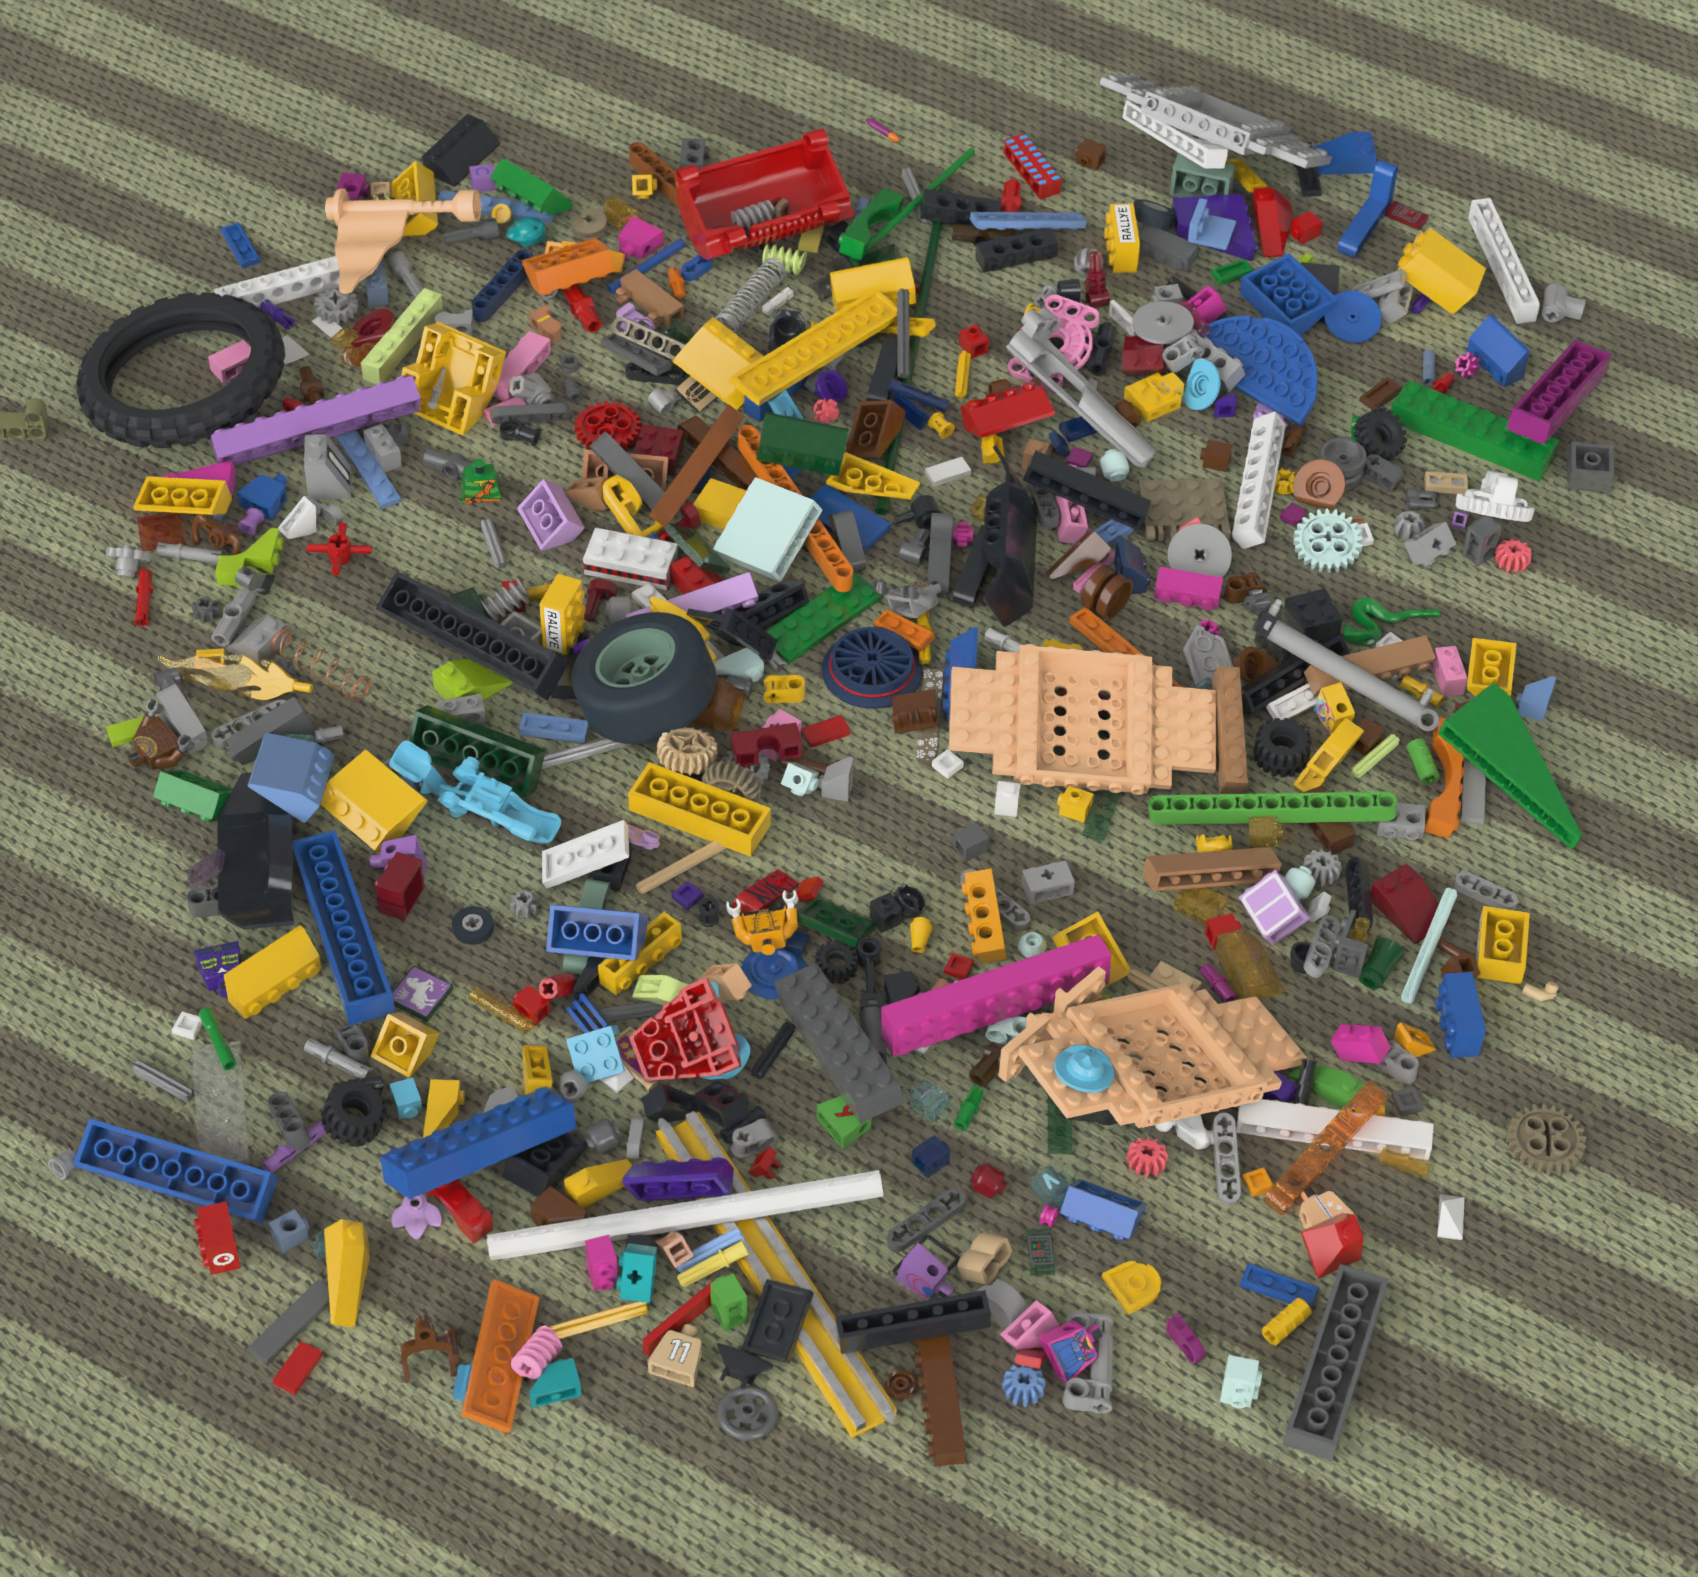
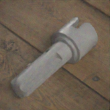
M397 251L388 258L389 266L396 276L402 277L416 298L423 288L412 273V264L405 253Z

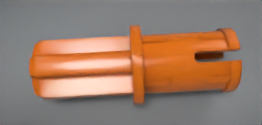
M671 267L667 271L670 280L669 287L673 290L674 296L681 300V298L686 296L685 282L681 278L679 268L675 267L674 271V267Z

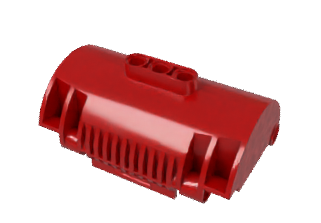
M823 128L806 132L800 140L712 165L696 168L692 164L676 169L675 185L680 213L688 236L701 257L710 260L730 254L734 248L740 251L821 228L824 222L834 224L855 217L850 204L849 192L827 146L828 137ZM782 198L789 201L790 215L752 225L750 232H747L745 228L743 229L739 225L733 226L731 211L743 210L744 207L750 208L751 205H757L759 202L764 203L765 200H769L773 208ZM716 226H727L724 228L713 229Z

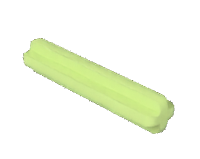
M1390 734L1351 768V774L1356 778L1362 777L1399 745V738L1394 734Z

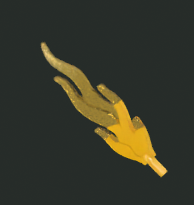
M224 654L219 656L221 659L233 660L239 663L235 665L220 664L203 656H194L180 661H171L160 655L157 657L162 664L169 668H198L212 673L216 677L209 678L193 673L183 676V679L195 680L214 690L227 691L251 685L261 688L260 691L247 690L238 693L239 697L269 700L288 692H294L295 690L311 693L313 690L312 684L297 682V679L291 677L282 667L267 659H262L261 663L268 671L253 659L240 654Z

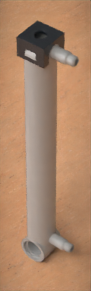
M1276 599L1268 612L1261 611L1252 626V631L1269 639L1419 729L1432 731L1438 726V714L1426 707L1434 693L1433 689L1428 688L1419 702L1278 620L1275 616L1283 603L1280 599ZM1427 713L1430 714L1431 722L1428 725H1423L1421 722L1422 716Z

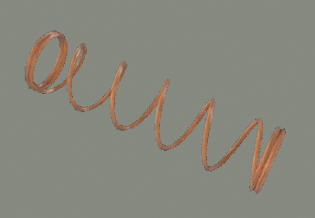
M282 628L274 635L270 646L273 653H280L281 657H284L282 651L289 645L292 631L288 628ZM283 631H287L282 637L280 650L275 651L274 643ZM287 633H288L287 640H286L285 644L283 645L284 648L282 649V648H281V647H282V642H283L285 636H286ZM303 640L299 644L295 657H293L299 669L304 670L311 667L313 677L321 679L326 676L327 683L331 688L342 686L343 694L354 702L360 701V697L367 695L371 686V679L368 676H362L354 683L350 696L344 691V684L353 676L354 668H350L346 672L342 685L335 687L329 683L328 675L337 667L338 658L330 663L325 676L317 677L314 675L312 666L320 660L323 654L322 649H319L313 656L311 666L300 667L297 663V656L305 650L307 640ZM303 642H306L304 648L298 654L300 646ZM321 651L319 658L313 663L316 655ZM337 660L335 667L329 672L331 665ZM352 670L350 677L345 681L346 676ZM363 679H367L366 686L358 693L363 692V694L359 698L354 699L356 687Z

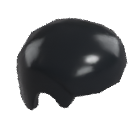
M904 884L898 887L893 894V897L902 908L901 916L904 918H915L926 909L924 897L916 888Z

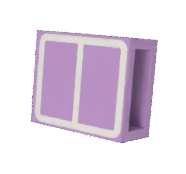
M1276 870L1265 875L1260 882L1246 889L1244 894L1239 897L1262 936L1272 945L1277 944L1310 919L1286 879Z

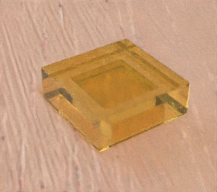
M343 327L331 337L330 341L333 345L344 349L359 336L356 331Z

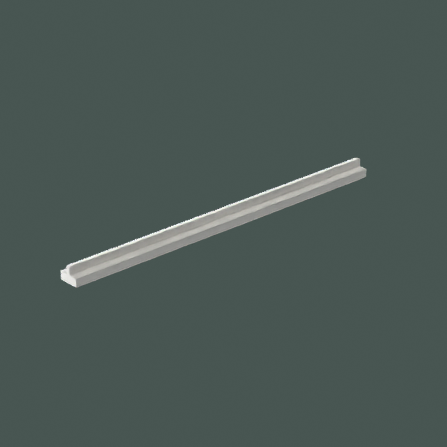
M878 1170L487 1235L490 1260L513 1258L585 1246V1240L610 1235L611 1241L627 1239L628 1235L647 1236L883 1197L881 1176Z

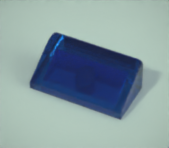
M900 391L892 398V401L906 411L904 418L919 430L922 429L931 417Z

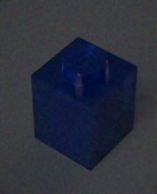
M935 1135L912 1150L911 1163L926 1178H929L949 1164L950 1148Z

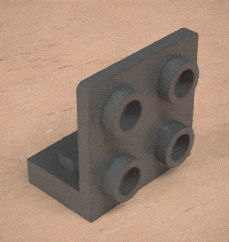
M1351 910L1349 917L1344 916L1342 921L1341 933L1337 934L1334 947L1337 948L1333 951L1331 961L1335 962L1334 971L1359 978L1364 967L1369 944L1350 939L1356 914L1355 910Z

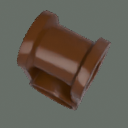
M1256 572L1232 576L1227 580L1224 599L1228 603L1237 604L1245 602V597L1250 596L1249 591L1262 589V592L1265 593L1267 589L1259 581L1260 576Z

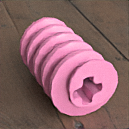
M547 1326L539 1327L512 1359V1369L523 1377L531 1379L540 1377L547 1365L551 1364L552 1360L562 1350L561 1341L556 1333Z

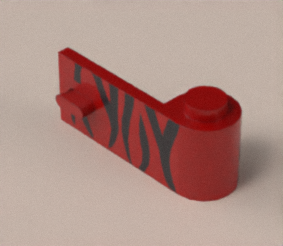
M777 869L743 890L736 897L741 905L740 914L769 909L770 904L781 898L784 891L789 893L799 883L789 877L787 873ZM736 899L733 903V908H737Z

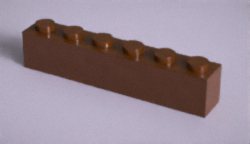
M949 1335L912 1341V1345H917L918 1352H914L915 1367H920L921 1374L917 1375L918 1389L924 1391V1397H921L922 1412H927V1419H924L925 1435H930L931 1442H927L928 1458H933L934 1466L965 1464L966 1447Z

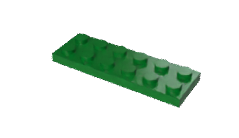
M853 571V586L851 590L839 592L831 585L766 632L778 640L775 647L777 654L786 663L790 664L880 601L883 594L874 592L873 586Z

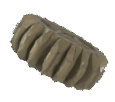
M721 760L720 763L714 762L713 765H709L702 776L701 782L756 803L762 791L761 784L758 782L759 778L754 776V772H749L747 767L743 768L739 763L736 765L732 761L728 763L724 760Z

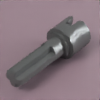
M496 218L482 220L477 226L447 231L443 234L446 243L482 237L484 240L500 237Z

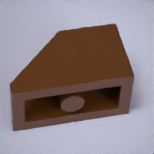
M551 1186L530 1204L531 1219L537 1226L587 1218L585 1210Z

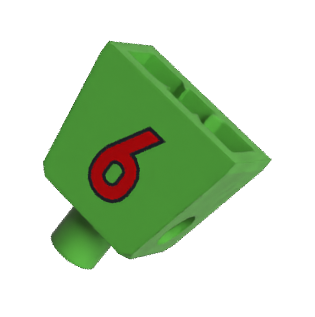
M842 1096L817 1105V1119L842 1149L847 1148L871 1128V1119L859 1123Z

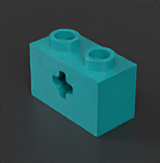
M628 1243L625 1251L620 1252L619 1266L623 1267L622 1275H619L617 1280V1290H621L620 1299L650 1303L654 1292L658 1247Z

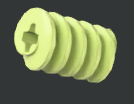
M767 243L763 252V263L768 258H774L784 265L787 273L793 271L794 275H799L805 266L807 252L804 251L802 256H799V250H796L793 255L792 248H789L785 253L784 246H781L780 250L777 251L776 244L770 249L769 243ZM767 262V263H766V264L774 265L775 267H777V268L782 272V270L779 268V266H777L775 263H772V262Z

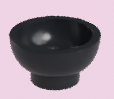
M1305 942L1294 943L1290 951V965L1293 970L1301 974L1306 973L1303 967L1310 948V944Z

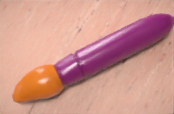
M872 118L866 119L869 126L888 137L890 141H900L895 132H891Z

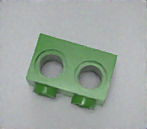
M734 1273L728 1276H720L711 1283V1309L724 1332L747 1322V1295Z

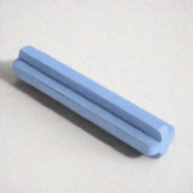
M735 1228L692 1250L691 1252L694 1257L676 1269L679 1272H683L719 1253L720 1249L723 1251L739 1243V1241H743L744 1238L741 1231Z

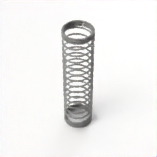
M774 258L766 259L763 265L751 276L715 319L718 320L720 318L723 325L724 323L721 318H724L729 325H731L728 322L730 321L735 331H731L736 334L763 301L766 300V297L779 285V282L785 278L786 269L784 265ZM772 262L779 266V268L782 270L783 276L781 274V271L777 267L766 263ZM766 265H770L776 268L779 271L781 278H779L774 271L767 268ZM768 270L773 272L776 275V277L773 276ZM765 283L769 284L771 289H768ZM751 284H754L755 287H756L758 290H756L755 288H753V287L751 286ZM748 288H751L755 294L748 291ZM745 292H748V294H749L753 299H756V300L758 301V304H755V302L752 300V298H750L749 296L745 295ZM759 294V296L761 297V300H758V298L756 297V295ZM741 295L745 296V298L749 302L753 303L755 305V308H753L746 300L742 299ZM738 299H740L746 306L750 307L751 311H748V309L743 304L739 303ZM740 308L747 311L748 315H745V313ZM728 311H731L735 317L741 319L742 323H739L735 317L728 313ZM738 313L744 315L745 319H742Z

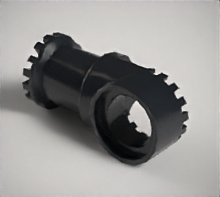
M511 421L500 424V437L505 441L522 440L530 443L531 446H536L537 439H540L538 438L541 436L540 429H532L526 427L523 423L517 424ZM507 429H511L514 431L510 434L504 433V431Z

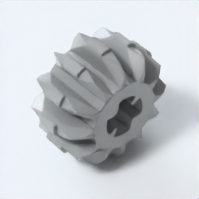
M1322 848L1319 852L1312 850L1310 855H1306L1304 858L1303 867L1312 871L1311 876L1315 879V884L1319 882L1321 887H1323L1326 882L1331 886L1334 881L1338 880L1342 866L1338 855H1332L1331 850L1327 853Z

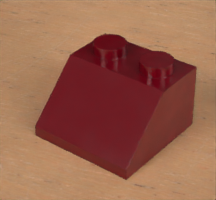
M1125 336L1122 350V371L1125 376H1149L1156 373L1166 375V363L1163 359L1166 344L1151 343L1139 336Z

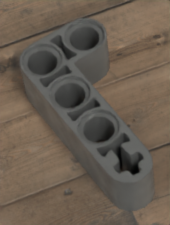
M932 513L927 583L937 581L941 587V592L938 594L948 595L953 514Z

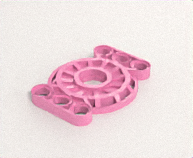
M1055 294L1050 295L1045 299V307L1059 318L1061 325L1047 339L1052 337L1062 339L1064 345L1058 350L1078 370L1086 363L1092 352L1093 339L1090 328H1094L1099 324V313L1096 309ZM1051 302L1059 303V306L1056 308L1049 307ZM1070 308L1078 310L1074 315H1069L1067 311ZM1088 315L1096 317L1093 321L1085 320V317ZM1087 336L1089 337V345L1085 341ZM1084 351H1087V353H1086V355L1084 356V358L1081 359V357H1082L1083 354H1084ZM1017 358L1009 361V373L1012 376L1026 382H1030L1033 379L1030 376L1032 372ZM1017 364L1023 366L1020 371H1014L1012 368ZM1054 373L1049 376L1051 379H1059L1057 384L1061 388L1063 387L1062 377L1064 376L1061 373ZM1039 380L1041 387H1043L1046 390L1054 392L1051 388H1049L1041 380Z

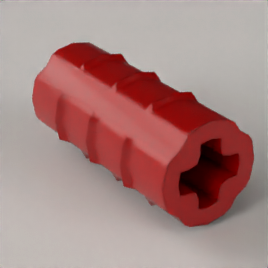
M571 973L547 977L540 982L539 993L545 999L564 997L573 993L577 978Z

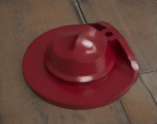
M378 309L363 316L350 331V344L358 349L374 348L386 332L391 329L394 323L393 313L388 309Z

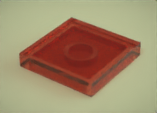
M170 512L137 517L142 551L157 550L159 542L174 545L181 543L185 546L180 513Z

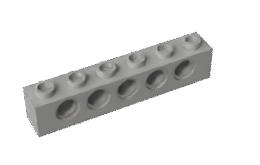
M1192 329L1190 334L1195 336V342L1204 350V354L1200 359L1209 360L1217 367L1220 374V386L1230 392L1245 376L1242 362L1236 357L1232 359L1221 347L1216 348L1208 338H1201ZM1175 343L1166 344V348L1170 347Z

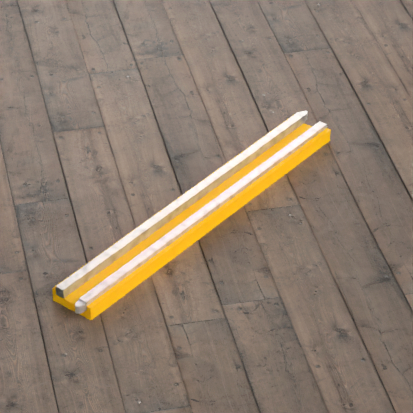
M693 1111L686 1114V1121L674 1127H671L662 1118L658 1120L659 1130L656 1131V1139L670 1160L687 1162L689 1159L705 1161L712 1160L715 1157L727 1159L734 1168L732 1194L751 1191L699 1112L695 1113ZM695 1198V1199H696V1200H702V1199H708V1198ZM762 1216L713 1224L719 1236L735 1228L741 1231L744 1238L743 1242L749 1255L736 1260L759 1297L761 1296L766 1279L809 1289L814 1292L794 1350L850 1436L853 1438L885 1421L893 1424L897 1411L896 1407L858 1351L841 1354L834 1314L770 1218Z

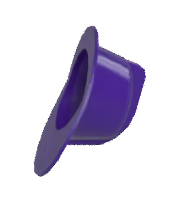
M829 370L818 375L814 394L820 400L825 398L826 401L832 399L840 402L846 398L848 392L847 384L839 372Z

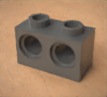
M682 138L680 168L692 164L696 168L708 166V160H705L709 159V147H706V139Z
M1484 516L1469 526L1462 555L1477 567L1495 556L1502 527L1488 516Z

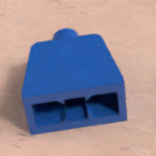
M277 474L274 479L265 475H259L237 492L239 506L246 510L252 507L259 509L264 514V518L273 521L288 499L285 486L287 479L282 474Z

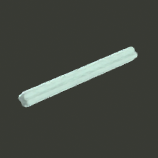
M1446 888L1401 994V1000L1405 1003L1411 1004L1414 1002L1457 898V891L1455 889Z

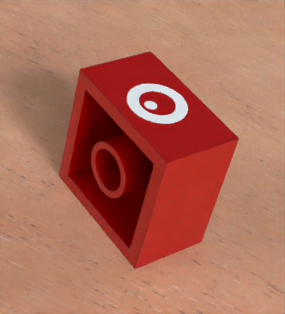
M227 1202L197 1208L199 1218H195L194 1223L204 1268L209 1267L211 1275L240 1269Z

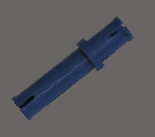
M894 378L890 380L887 388L888 391L923 404L924 407L929 406L944 413L949 404V400L938 397L931 391L920 390Z

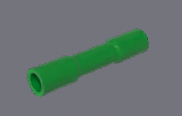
M209 1007L204 1008L199 1012L202 1024L213 1042L223 1069L231 1070L237 1065V1062L230 1047L226 1044L213 1010Z

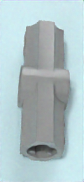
M245 588L238 590L232 602L223 608V617L211 635L212 641L218 646L225 647L230 645L237 631L244 627V619L256 601L255 594Z

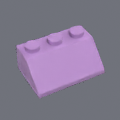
M545 479L535 487L517 508L541 551L574 541L585 528L562 487Z

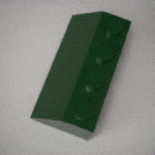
M765 412L756 460L839 476L849 429Z

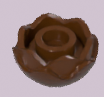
M901 1370L889 1374L885 1383L887 1394L898 1401L911 1398L917 1388V1381L912 1374Z

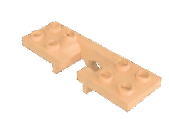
M1098 966L1068 993L1060 988L1056 990L1053 1013L1034 1015L1030 1012L1027 1015L1026 1028L1001 1049L999 1077L1007 1082L1012 1076L1016 1077L1026 1065L1018 1055L1020 1046L1053 1039L1046 1030L1048 1022L1065 1019L1068 1007L1103 1000L1106 971Z

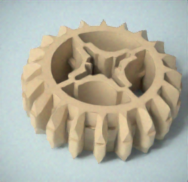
M693 727L671 730L669 733H662L657 743V758L660 759L661 764H665L666 769L671 768L672 772L678 771L681 774L688 773L691 775V773H696L699 775L701 771L705 772L709 765H713L717 759V743L714 742L713 737L709 736V733H703L702 729L695 730Z

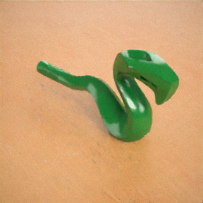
M1359 598L1351 606V614L1357 624L1368 630L1353 629L1347 623L1342 636L1344 641L1351 644L1370 646L1380 640L1382 631L1380 626L1366 614L1384 622L1394 623L1406 618L1439 617V609H1409L1392 613L1371 598Z

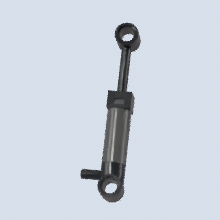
M864 937L860 939L857 945V961L860 966L865 968L866 993H860L861 1029L887 1065L886 1044L881 1037V1007L884 1006V993H876L874 967L880 962L881 945L874 937Z

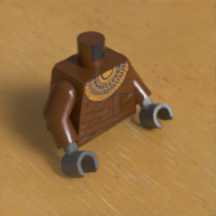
M153 699L147 701L146 709L149 712L145 713L132 740L136 752L127 757L134 768L143 762L152 770L175 767L186 756L185 750H193L195 747L194 742L189 741L191 739L190 736L183 734L178 738L159 716L155 717V714H160L163 711V706L157 704L154 708L156 700Z

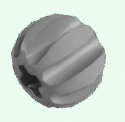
M1084 248L1076 254L1074 267L1081 276L1088 277L1086 270L1090 268L1089 255L1092 251H1097L1096 249Z
M1415 511L1400 513L1394 522L1395 534L1399 539L1403 538L1404 542L1425 529L1423 517Z

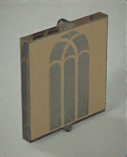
M689 376L674 390L684 400V403L690 405L697 413H700L717 398L715 394L692 376Z

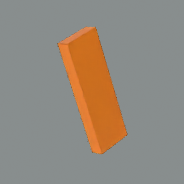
M888 609L873 623L874 627L885 628L899 634L907 641L909 646L921 652L935 638L934 632Z

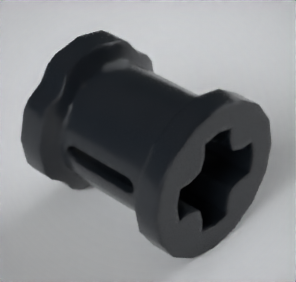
M713 898L702 899L698 904L700 912L699 922L705 927H713L719 922V915L717 914L719 903Z

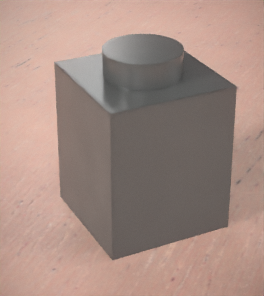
M974 823L954 833L953 848L967 862L988 851L990 838L986 830L981 829L977 823Z

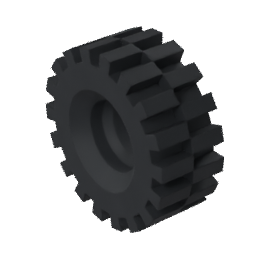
M1375 408L1357 419V424L1353 427L1356 430L1353 432V437H1356L1357 440L1355 441L1365 449L1366 457L1375 454L1388 461L1405 449L1406 445L1404 443L1407 442V438L1404 435L1407 434V431L1402 429L1404 423H1399L1398 419L1400 417L1398 415L1393 416V411L1389 410L1386 412V408ZM1375 430L1381 435L1382 442L1377 438Z

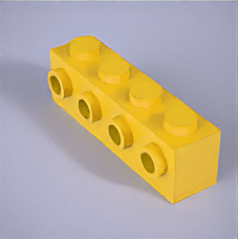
M666 912L660 914L647 925L646 938L637 961L607 958L598 965L600 984L616 996L621 991L628 989L631 983L640 975H644L656 962H660L667 953L680 945L682 942L681 923Z

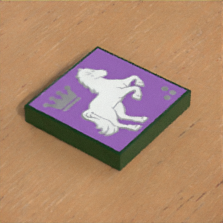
M413 966L392 992L394 1006L428 1022L453 991V985Z

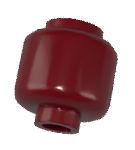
M987 1162L982 1166L978 1164L970 1178L972 1189L989 1199L994 1198L996 1194L1002 1195L1008 1183L1004 1181L1005 1172Z

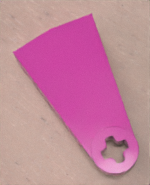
M232 460L176 474L169 473L162 477L226 481L232 496L236 483V468Z

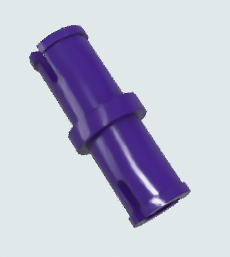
M268 299L264 300L268 305L264 302L261 303L260 309L268 314L274 322H278L286 330L290 329L288 325L294 326L295 320L288 316L282 307H277Z

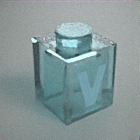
M1050 1165L1031 1178L1030 1190L1044 1205L1049 1203L1051 1207L1055 1205L1059 1207L1063 1205L1069 1184Z

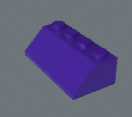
M721 1157L705 1161L689 1159L687 1162L666 1160L665 1163L644 1161L641 1164H633L623 1177L622 1183L638 1201L720 1197L732 1195L734 1168L727 1159Z

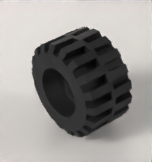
M1275 718L1274 721H1266V725L1262 724L1256 733L1253 754L1254 761H1257V766L1259 768L1263 767L1265 773L1272 772L1271 776L1275 777L1276 774H1281V777L1285 778L1286 774H1289L1292 777L1295 776V771L1298 774L1301 773L1302 769H1305L1311 750L1312 738L1309 731L1305 730L1304 725H1298L1297 721H1289L1288 718H1284V720ZM1277 746H1286L1288 747V749L1279 748Z
M349 1079L348 1083L342 1081L329 1092L322 1111V1125H326L324 1130L326 1133H331L333 1140L339 1139V1143L342 1145L346 1142L349 1143V1146L354 1147L356 1143L362 1146L365 1145L366 1140L370 1143L374 1136L379 1134L386 1116L387 1105H385V1097H380L381 1091L373 1089V1084H364V1080L360 1079L359 1082ZM343 1109H358L365 1117H351Z

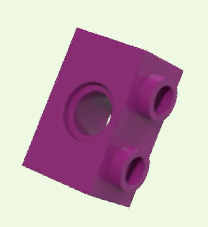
M343 172L337 189H345L350 201L365 200L364 196L369 193V183H366V175Z

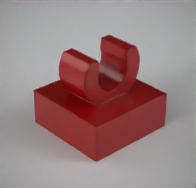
M771 1147L760 1152L748 1173L756 1178L763 1174L766 1179H773L776 1174L771 1171L770 1167L776 1170L781 1167L780 1162L774 1159L777 1152Z

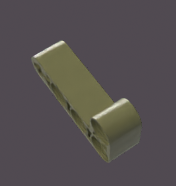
M32 398L27 402L25 413L0 412V439L20 438V440H35V438H41V440H44L49 424L45 402L38 398Z

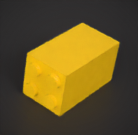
M1430 227L1424 233L1420 232L1413 243L1406 245L1403 250L1405 254L1398 262V270L1404 269L1407 273L1405 281L1451 314L1456 313L1477 294L1486 270L1484 266Z

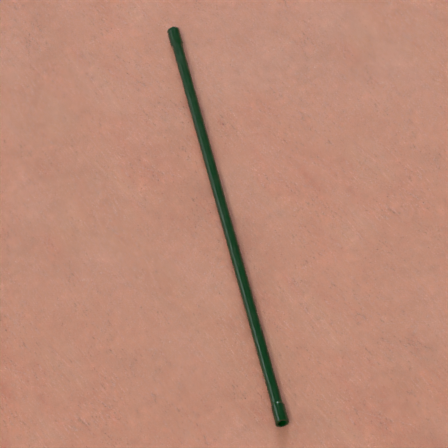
M940 188L938 190L943 192H949V190L946 188ZM933 221L914 318H924L942 222ZM910 335V375L908 378H902L901 381L908 385L912 383L920 337ZM899 395L897 404L906 411L908 398ZM903 424L900 432L888 447L884 468L893 472L895 470ZM877 497L876 514H887L890 497Z

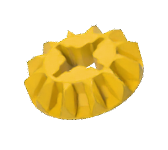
M1281 467L1277 471L1274 492L1284 495L1294 493L1293 485L1297 472H1291L1290 468L1284 470Z

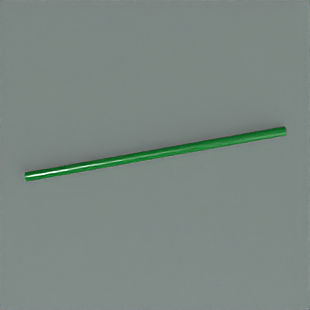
M969 148L926 189L936 190L975 154V150ZM923 191L871 238L868 251L920 205ZM850 257L852 263L859 261L856 258Z

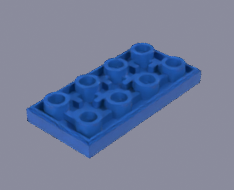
M824 485L809 498L814 500L822 509L818 518L825 529L831 533L829 515L852 510L863 552L868 550L891 529V523L827 485Z

